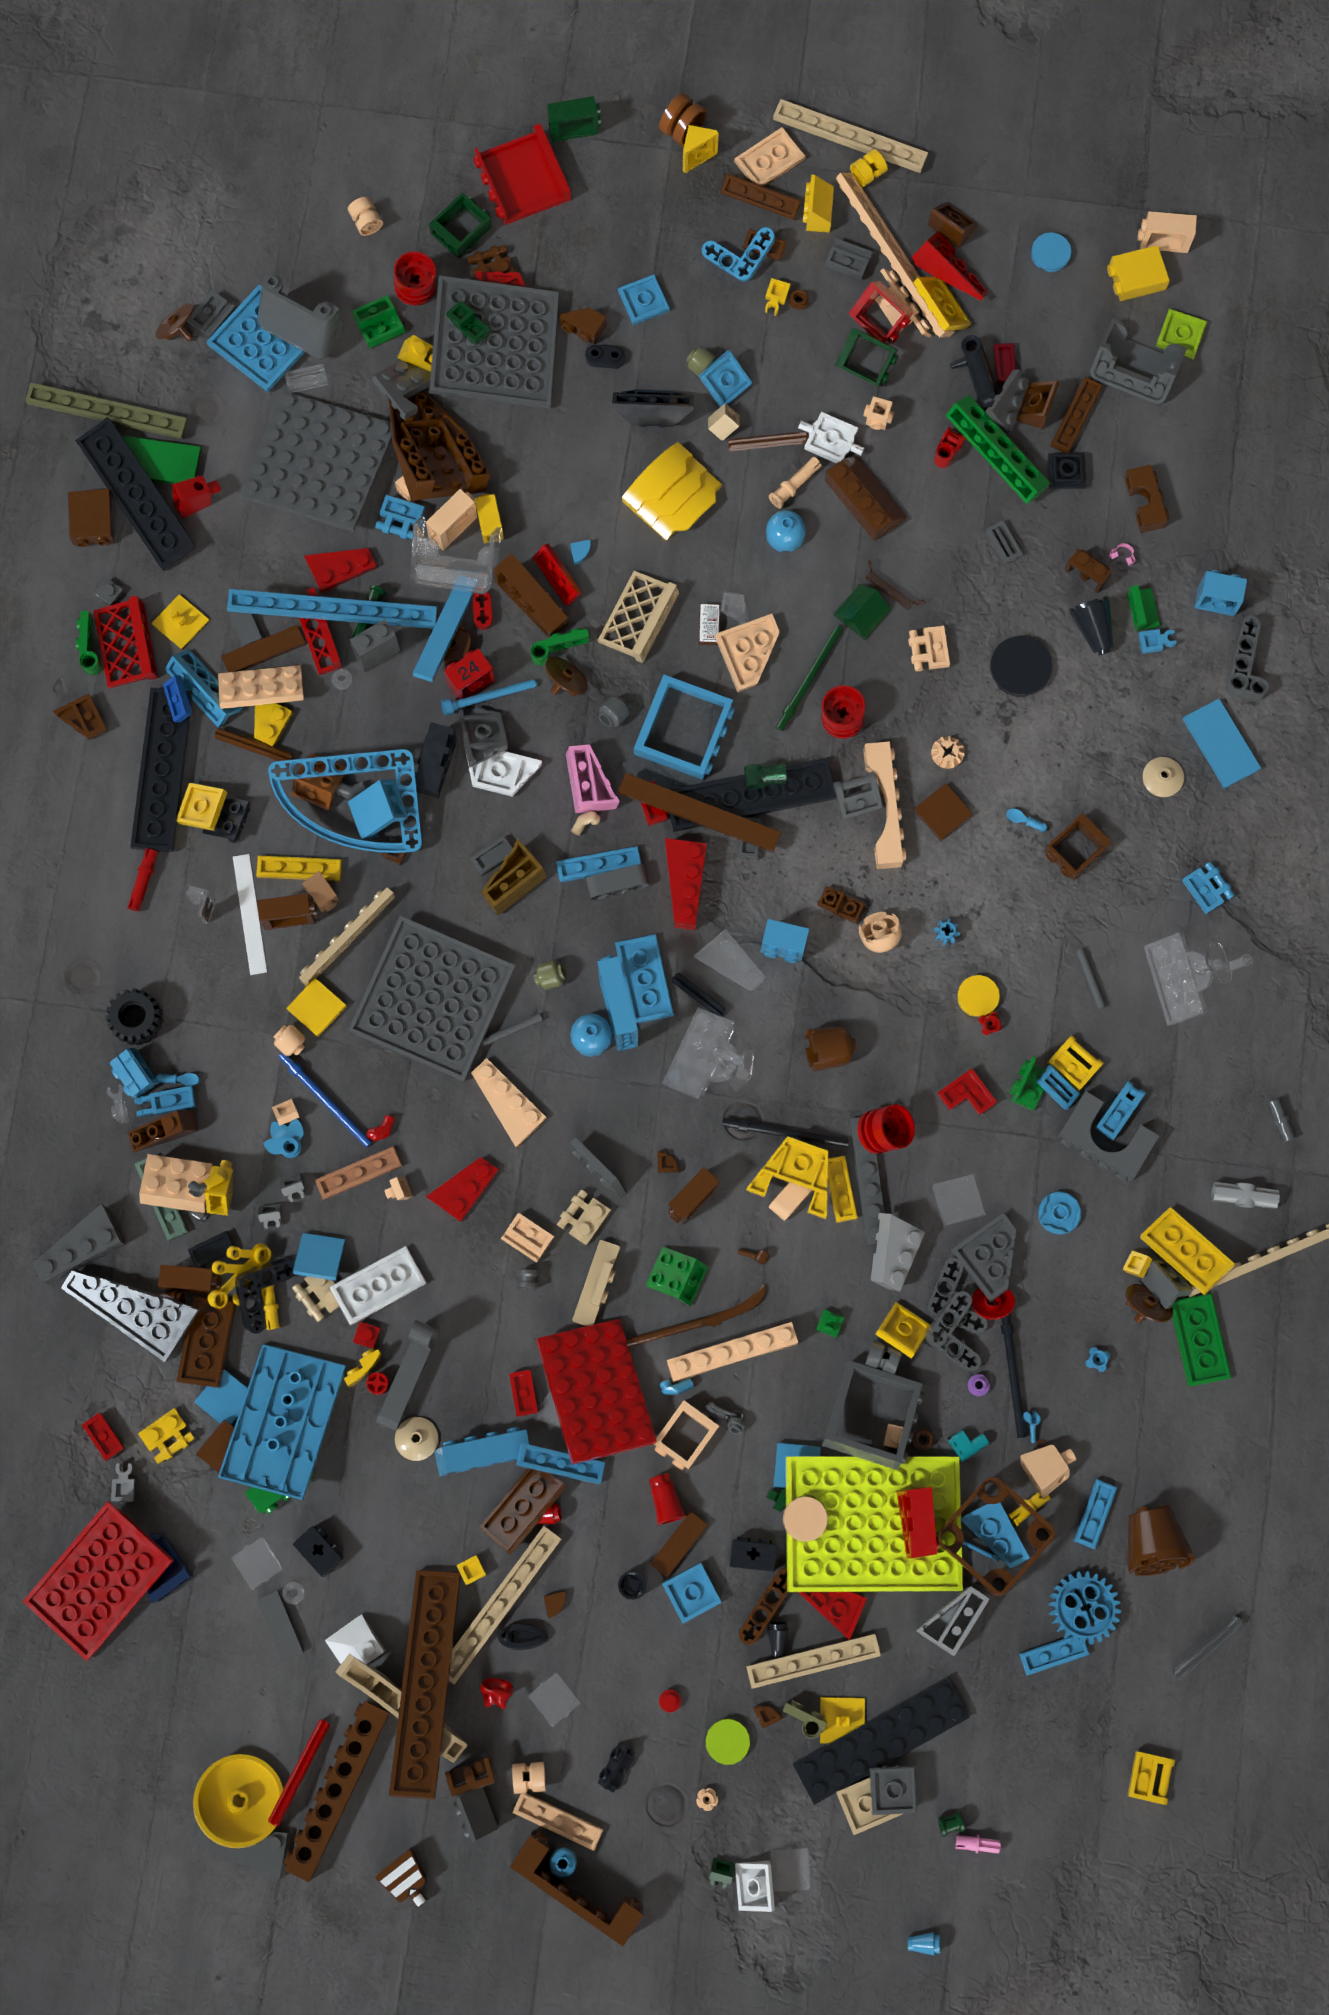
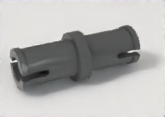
M1279 1098L1268 1102L1267 1105L1275 1120L1273 1123L1277 1125L1284 1143L1296 1138L1289 1123L1290 1117L1286 1115Z

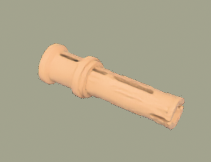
M812 457L791 479L783 481L779 489L768 495L772 504L781 509L784 506L783 503L790 497H794L796 490L821 467L820 461Z

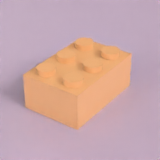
M148 1154L139 1192L140 1204L205 1213L206 1202L204 1192L200 1197H194L188 1192L191 1190L188 1188V1185L192 1181L202 1184V1181L209 1177L212 1164Z

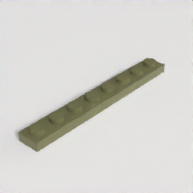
M30 383L25 399L29 405L99 421L109 417L116 425L182 440L188 423L187 418L36 383Z

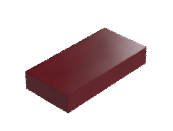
M1014 343L994 344L993 346L996 384H1004L1011 372L1016 370Z

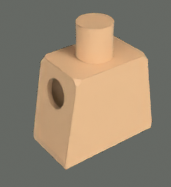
M1049 1445L1020 1456V1465L1042 1498L1069 1478L1070 1469L1067 1465L1076 1461V1457L1071 1449L1060 1454L1054 1445Z

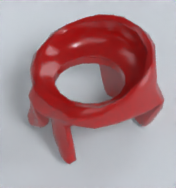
M499 1678L485 1679L479 1688L485 1707H490L494 1704L502 1709H506V1702L510 1695L514 1693L513 1685L510 1681Z

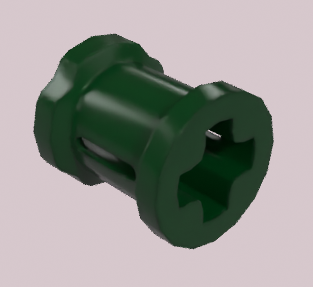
M960 1812L945 1818L937 1817L942 1837H946L947 1834L952 1832L965 1831Z

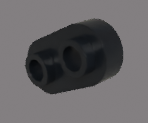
M592 345L586 349L585 360L592 367L618 369L625 363V353L619 347ZM597 352L598 355L593 356L592 353ZM617 354L618 357L613 358L612 355Z

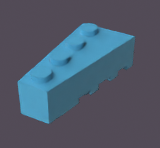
M519 1427L507 1429L506 1434L499 1435L498 1431L485 1434L486 1438L478 1439L477 1436L464 1438L465 1442L457 1444L456 1440L444 1442V1447L434 1451L439 1477L446 1476L451 1472L460 1473L475 1467L482 1468L494 1465V1463L500 1464L517 1460L520 1444L530 1445L527 1430L520 1431Z

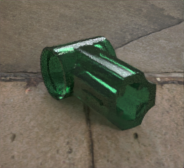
M750 764L744 767L747 789H760L765 785L787 782L785 764L771 766Z

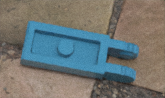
M193 1086L150 1093L148 1096L134 1099L135 1104L141 1105L151 1102L152 1108L137 1111V1117L155 1116L171 1113L176 1110L197 1108Z

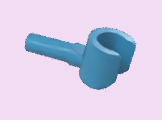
M1033 1410L1032 1416L1025 1412L1023 1418L1030 1424L1031 1443H1036V1425L1040 1423L1041 1417Z

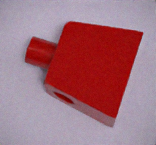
M203 476L172 484L173 503L181 519L210 506L211 495L221 492L217 480L206 483Z

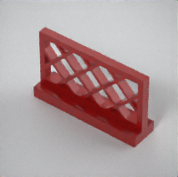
M136 595L129 597V601L93 610L107 687L114 688L147 678L150 680L159 678L144 601ZM129 607L130 614L126 620L118 616L123 608ZM105 613L112 615L107 625L101 623L100 615ZM116 618L124 622L118 632L110 628ZM128 625L133 627L134 631L129 639L122 635ZM109 630L116 634L110 644L105 642L104 639ZM120 637L127 641L122 651L114 647ZM131 644L137 647V652L133 658L126 655ZM112 649L120 653L114 663L108 660V655ZM124 656L131 660L125 670L118 667ZM136 663L140 665L142 674L133 676L129 672ZM115 669L123 672L119 680L112 681L111 675Z

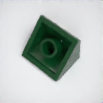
M859 584L833 616L866 640L891 609L877 589Z

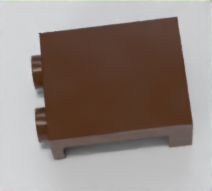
M109 489L68 492L69 536L73 545L87 547L88 544L105 546L109 543H114L111 520L113 496Z

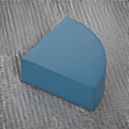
M590 540L570 543L574 565L581 563L588 555L591 548Z

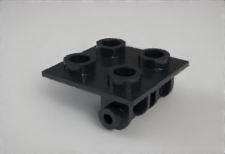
M226 797L214 831L203 829L202 833L227 838L229 842L236 843L240 839V829H244L242 823H246L245 819L251 810L249 808V801Z

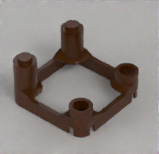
M990 1477L983 1481L943 1526L937 1535L940 1548L944 1549L987 1589L990 1595L1001 1597L1010 1590L1053 1541L1055 1531L1050 1523L1010 1487L1001 1482L1000 1479ZM988 1483H994L998 1486L999 1491L996 1496H989L985 1492V1486ZM1007 1495H1010L1035 1518L1028 1527L1027 1537L1037 1552L1015 1577L1008 1571L999 1568L989 1571L982 1577L957 1554L963 1545L964 1536L962 1530L954 1521L976 1496L985 1503L998 1504ZM945 1532L952 1533L955 1537L954 1544L950 1546L944 1545L941 1541L942 1534Z

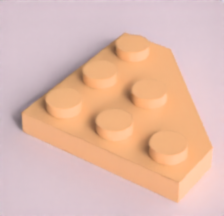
M773 614L715 634V639L737 692L758 684L780 633Z

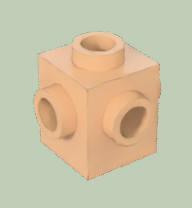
M873 396L871 404L866 405L864 417H867L866 425L875 430H885L887 423L891 424L894 412L891 411L892 402Z

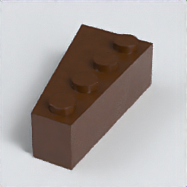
M512 553L493 568L495 583L548 638L553 634L560 633L569 625V615L563 607H558L553 597L548 592H545L538 581L531 576Z

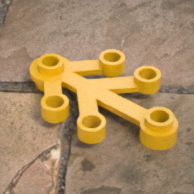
M259 1243L252 1249H240L235 1246H230L227 1249L226 1254L230 1259L250 1258L245 1264H226L222 1261H215L213 1263L212 1271L219 1275L224 1273L235 1274L219 1290H214L208 1295V1302L212 1307L221 1309L226 1306L228 1302L227 1294L235 1287L236 1277L240 1273L269 1262L271 1250L267 1245ZM245 1279L246 1282L243 1284V1286L247 1287V1283L250 1282V1280ZM235 1293L233 1296V1302L234 1304L239 1305L237 1293Z

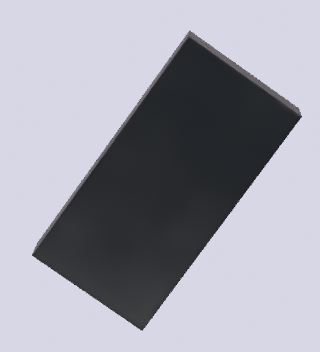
M225 1231L187 1250L195 1267L201 1268L227 1256V1249L230 1246H234L228 1231Z

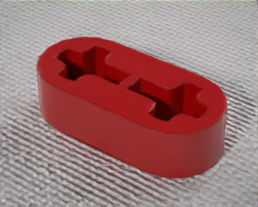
M479 590L474 593L472 598L474 623L478 629L487 630L493 623L491 597L487 591ZM480 597H484V607L480 608L478 600H480ZM481 613H485V618L489 619L485 621V624H481V621H479L481 620Z

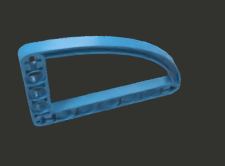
M405 749L276 761L270 764L268 768L270 783L280 804L293 819L314 834L331 842L364 851L407 853L416 852L421 848L422 838L414 759L410 751ZM403 753H405L406 757H410V760L406 761V765H403L401 761L395 762L396 766H392L391 754H395L394 758H400ZM385 755L389 758V763L386 767H380L377 764L379 756ZM364 757L368 760V765L365 769H359L356 766L358 758ZM344 759L347 762V767L344 771L336 769L335 763L337 760ZM323 761L326 764V770L323 773L315 771L314 765L316 762ZM302 763L305 766V772L302 775L294 773L293 767L295 764ZM286 764H290L291 776L287 777L288 772L280 773V777L272 773V770H275L277 765L281 769H287ZM395 770L397 788L401 799L405 795H411L414 798L412 806L404 807L408 816L416 818V825L408 828L405 826L404 821H400L403 843H378L349 838L327 830L303 815L291 803L281 781ZM404 774H409L412 777V782L408 786H403L400 783V778ZM417 829L418 834L413 833L414 840H418V844H415V848L412 849L410 845L406 844V841H410V834L405 835V830L414 831Z

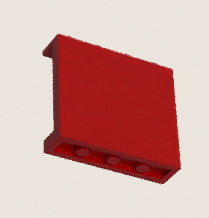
M541 123L533 126L534 133L479 153L477 147L474 148L475 157H473L475 167L476 169L480 168L482 183L484 186H488L489 191L487 192L490 201L495 202L497 217L502 219L505 225L571 201L570 188Z

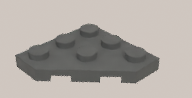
M1004 1213L951 1249V1252L959 1259L964 1269L990 1302L1006 1292L1009 1286L1016 1228Z

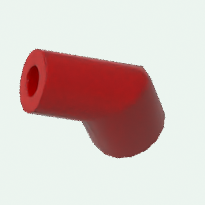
M385 1115L381 1126L368 1129L367 1137L373 1141L387 1138L390 1135L395 1118Z

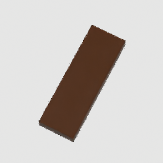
M690 1511L650 1565L665 1577H668L707 1527V1524Z

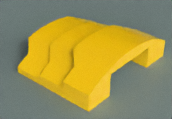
M677 442L658 456L640 474L622 496V502L667 541L676 531L689 530L716 503L715 492L722 484L694 459L693 455Z

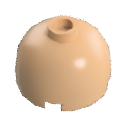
M877 912L864 919V924L862 926L859 925L858 929L860 938L866 948L873 952L883 953L898 945L902 933L900 921L895 914L892 913L893 916L887 915L886 912Z

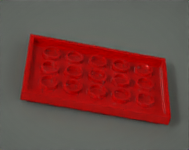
M620 1319L537 1338L536 1343L572 1465L656 1444L657 1440Z
M107 1501L22 1602L85 1661H88L171 1565L174 1559L114 1503Z

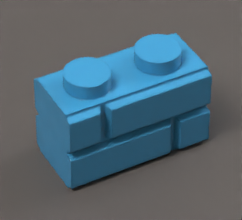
M136 1048L126 1049L110 1062L113 1068L111 1070L112 1074L122 1081L124 1092L128 1096H132V1098L142 1097L159 1084Z

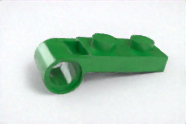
M80 611V618H77L79 638H76V649L79 650V663L86 674L94 676L101 671L102 664L97 655L91 652L93 617L89 611ZM91 660H94V661H95V663H94L92 666H90V667H87V666H86V664H87L89 661H91Z
M576 628L571 630L570 633H556L546 640L535 642L530 648L532 662L538 666H543L547 659L550 658V652L590 643L588 630ZM541 650L545 652V655L538 657L535 653Z

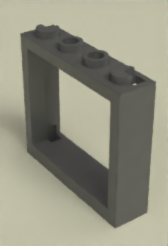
M847 1360L822 1446L898 1470L901 1463L905 1464L908 1456V1451H905L906 1444H910L914 1432L910 1431L912 1424H916L919 1412L916 1411L917 1404L921 1405L924 1397V1392L921 1391L923 1384ZM852 1375L912 1393L896 1455L835 1435Z

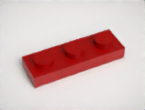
M544 544L533 556V559L565 606L571 605L582 591L550 544Z

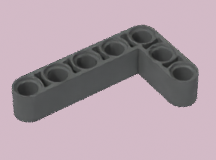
M415 1320L408 1339L411 1341L379 1412L376 1423L395 1431L399 1428L438 1340L440 1332L436 1328Z

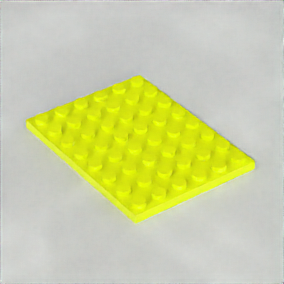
M786 1457V1507L796 1498H814L823 1505L828 1518L826 1529L815 1540L807 1542L798 1541L787 1533V1592L963 1591L962 1565L944 1549L940 1548V1546L937 1550V1555L917 1558L906 1557L896 1493L898 1491L932 1487L936 1522L935 1532L937 1536L943 1526L961 1507L959 1457H907L905 1464L901 1463L898 1470L858 1457ZM960 1514L959 1517L954 1521V1523H955L960 1529H961V1514ZM945 1532L941 1536V1541L944 1545L950 1546L954 1544L955 1537L952 1533ZM961 1547L960 1550L957 1552V1554H958L961 1558H962V1547Z

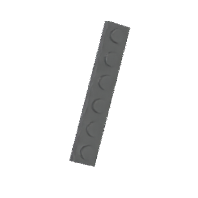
M860 1117L850 1118L866 1246L877 1245V1240L875 1239L876 1233L879 1232L880 1223L878 1214L884 1213L877 1155L867 1151L859 1140L857 1128Z

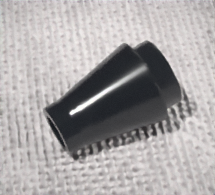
M775 1621L769 1623L767 1632L771 1655H784L789 1631L786 1622Z

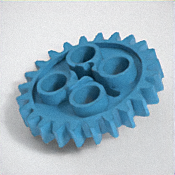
M1088 1571L1085 1572L1083 1577L1080 1572H1076L1075 1579L1069 1574L1067 1576L1068 1582L1061 1579L1060 1584L1062 1587L1054 1586L1057 1594H1050V1597L1055 1602L1048 1603V1606L1054 1608L1049 1615L1056 1617L1051 1623H1059L1060 1625L1057 1632L1064 1630L1063 1638L1071 1635L1072 1643L1079 1638L1081 1645L1085 1644L1086 1639L1090 1645L1094 1644V1638L1101 1642V1634L1106 1638L1109 1637L1108 1630L1114 1631L1116 1629L1112 1623L1120 1621L1115 1615L1121 1613V1610L1115 1609V1606L1121 1602L1114 1601L1113 1599L1118 1593L1110 1592L1113 1585L1111 1584L1106 1587L1104 1585L1105 1578L1098 1581V1574H1094L1090 1578ZM1086 1588H1091L1094 1591L1093 1599L1086 1597ZM1075 1590H1078V1591H1079V1596H1080V1598H1079L1078 1595L1075 1593ZM1066 1597L1073 1598L1075 1602L1074 1608H1069L1065 1604ZM1088 1605L1089 1609L1081 1611L1080 1607ZM1096 1608L1104 1612L1103 1620L1096 1618ZM1076 1617L1084 1620L1085 1625L1083 1629L1075 1625ZM1089 1618H1090L1091 1621L1094 1623V1627H1092V1626L1090 1625V1620H1089Z

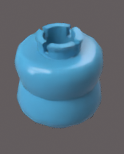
M562 1847L556 1849L551 1854L549 1868L555 1876L566 1878L576 1870L577 1857L571 1849ZM565 1859L568 1864L561 1866L559 1860Z

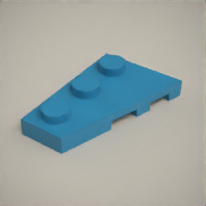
M1001 1503L986 1504L961 1517V1521L1009 1568L1030 1558Z

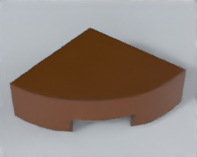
M657 1151L658 1173H679V1167L674 1158L665 1152Z
M565 1591L543 1596L548 1618L554 1617L563 1608L566 1599Z
M769 1706L753 1707L762 1729L782 1720L781 1715Z

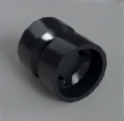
M638 1571L625 1572L618 1581L619 1592L626 1599H639L646 1591V1579Z

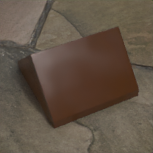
M946 202L932 209L928 226L935 231H939L946 239L960 248L974 232L978 224Z
M1055 380L1029 383L1016 421L1043 429L1060 382Z

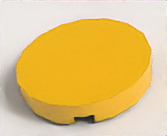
M975 975L965 979L959 986L957 993L960 1008L966 1014L973 1017L989 1015L997 1007L1000 998L999 989L995 982L982 975Z

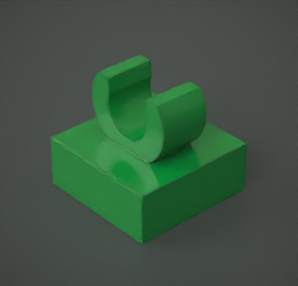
M824 1309L816 1330L836 1338L844 1317Z

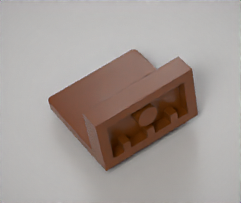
M310 753V755L308 756V758L321 757L313 753ZM323 761L316 762L314 765L315 771L323 773L326 770V764ZM335 763L338 771L346 769L345 766ZM304 765L301 766L296 775H302L305 772ZM345 775L293 779L291 795L329 811L333 804L335 790Z

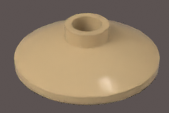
M1158 757L1151 760L1145 766L1142 779L1144 786L1151 794L1158 797H1170L1181 789L1184 783V773L1181 766L1175 760L1168 757ZM1166 772L1168 777H1162L1161 773Z
M412 1417L400 1424L395 1434L397 1450L403 1457L412 1461H421L430 1457L436 1450L439 1441L436 1427L432 1422L422 1417ZM415 1434L420 1436V1440L417 1443L412 1441V1437Z

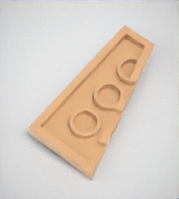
M487 1058L472 1072L474 1079L516 1148L547 1119Z

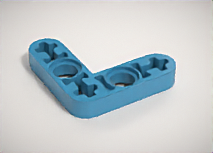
M761 228L741 258L714 241H707L703 244L702 254L708 261L739 281L747 282L754 276L773 246L775 235L770 228ZM769 233L771 239L769 241L765 240L762 244L765 247L764 250L760 246L755 245L757 242L761 245L763 241L761 236ZM714 246L716 253L720 254L719 258L712 253L708 256L707 248ZM755 249L759 250L760 257L757 260L750 259V252ZM726 256L733 258V263L729 267H725L722 264V260ZM747 259L748 262H750L754 266L751 267V265H749L747 268L748 275H743L741 277V273L739 270H744L747 267L748 264L745 262V260Z

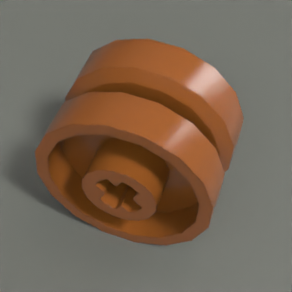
M685 93L678 94L663 113L659 123V131L669 137L673 135V141L684 147L688 126L702 127L707 116V109L698 103L693 104V99Z

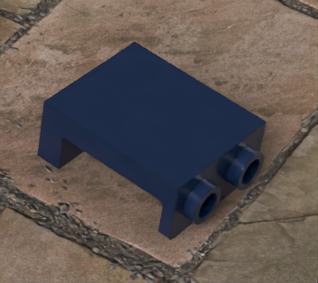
M154 1532L149 1537L174 1559L171 1565L148 1590L150 1600L153 1603H158L193 1577V1575L165 1535Z

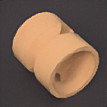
M360 197L349 205L348 212L352 220L355 221V225L362 236L374 234L382 227L383 221L376 211L371 198Z
M544 1761L532 1762L530 1766H527L525 1763L512 1764L514 1794L527 1793L529 1789L533 1792L546 1791ZM529 1774L530 1781H524V1775Z

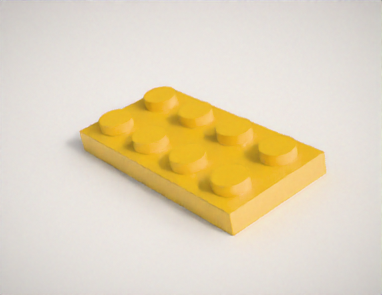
M1171 1207L1140 1235V1238L1203 1295L1211 1290L1235 1266L1234 1262Z

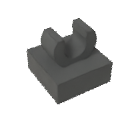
M300 1174L280 1181L282 1193L284 1196L288 1195L290 1202H293L292 1194L298 1192L301 1198H304V1184Z
M281 1203L259 1206V1223L264 1222L265 1229H268V1221H275L276 1227L280 1226Z

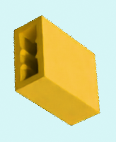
M1158 245L1112 256L1107 266L1108 274L1114 281V292L1119 296L1120 301L1164 291L1167 289L1170 281Z

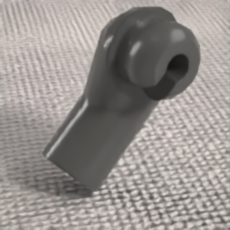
M341 781L335 792L339 796L351 799L366 790L362 781L354 786L347 785Z

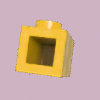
M482 494L478 498H474L483 542L489 543L503 540V530L495 495Z

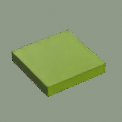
M1169 309L1156 347L1165 349L1170 344H1178L1187 348L1184 356L1194 359L1207 321Z

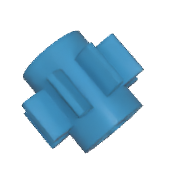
M950 918L945 923L939 920L938 925L940 928L936 927L933 932L938 933L935 940L938 941L940 939L943 941V946L949 941L954 944L955 939L953 936L958 937L960 935V932L956 931L958 923H950ZM945 928L949 929V930H948V932H949V935H948V936L945 935V932H944V929H945Z

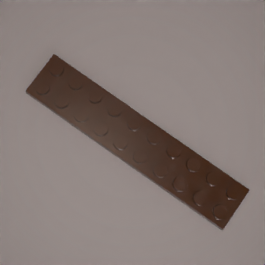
M416 1570L390 1781V1797L436 1799L461 1580L460 1573Z

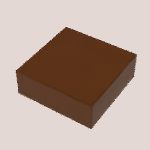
M391 837L388 843H402ZM382 853L381 856L401 866L407 853Z

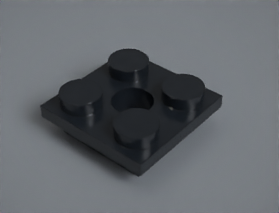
M1048 453L1049 489H1086L1085 453ZM1069 466L1073 472L1065 473L1062 467Z

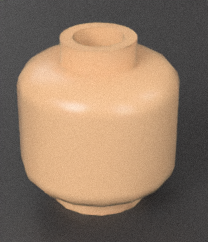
M284 1025L273 1036L275 1038L274 1045L286 1056H290L293 1053L297 1056L305 1048L303 1045L305 1036L293 1025L288 1027Z

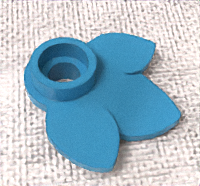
M294 1119L288 1127L284 1124L279 1126L278 1122H272L270 1129L272 1138L263 1143L267 1151L274 1155L283 1154L287 1158L297 1157L302 1149L300 1141L304 1135L300 1121ZM290 1144H293L295 1146V1149L293 1151L287 1150V1147Z

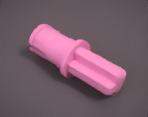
M957 1834L955 1849L975 1851V1853H978V1851L999 1853L1001 1842L999 1840L979 1838V1835L975 1837Z

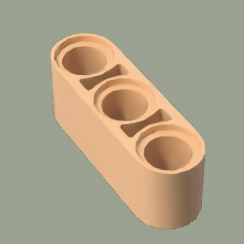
M789 1183L769 1205V1208L783 1221H786L812 1190Z

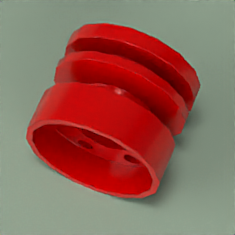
M418 251L405 253L396 260L394 265V291L397 297L405 304L420 306L427 303L433 297L436 290V267L432 259L424 253Z
M841 685L833 687L822 700L821 721L823 728L829 735L840 739L853 737L860 732L864 725L865 701L862 694L851 686Z
M894 1104L866 1111L859 1119L857 1133L861 1144L867 1151L873 1154H880L909 1146L915 1136V1124L913 1117L905 1107Z

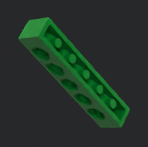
M970 395L957 401L945 415L1026 504L1039 497L1050 485V482Z

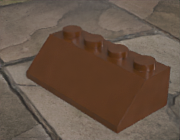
M857 456L842 459L826 471L825 482L873 541H876L907 518Z

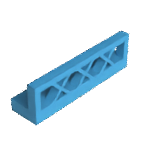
M190 649L171 657L165 670L171 677L174 675L182 677L185 690L192 691V700L218 728L224 726L230 715L241 711L243 707L220 708L219 693L213 692L210 689L212 687L219 692V681ZM187 657L192 664L186 663L183 658ZM196 672L203 674L206 679L199 677Z

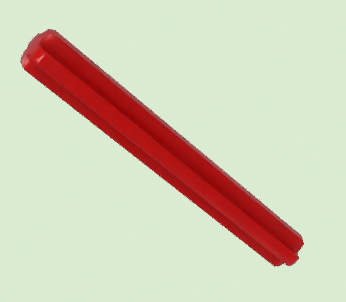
M320 1719L268 1818L270 1824L279 1826L330 1727L327 1721Z

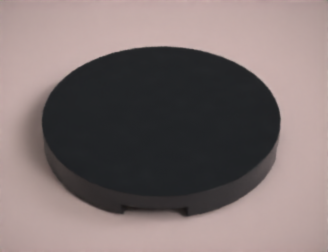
M1015 636L1004 640L996 647L990 660V673L998 685L997 687L1006 694L1015 697H1027L1042 690L1052 672V660L1047 649L1039 641L1026 636Z

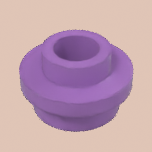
M977 1374L969 1379L967 1386L972 1395L983 1396L988 1392L990 1384L985 1376ZM977 1381L983 1384L982 1389L975 1387Z

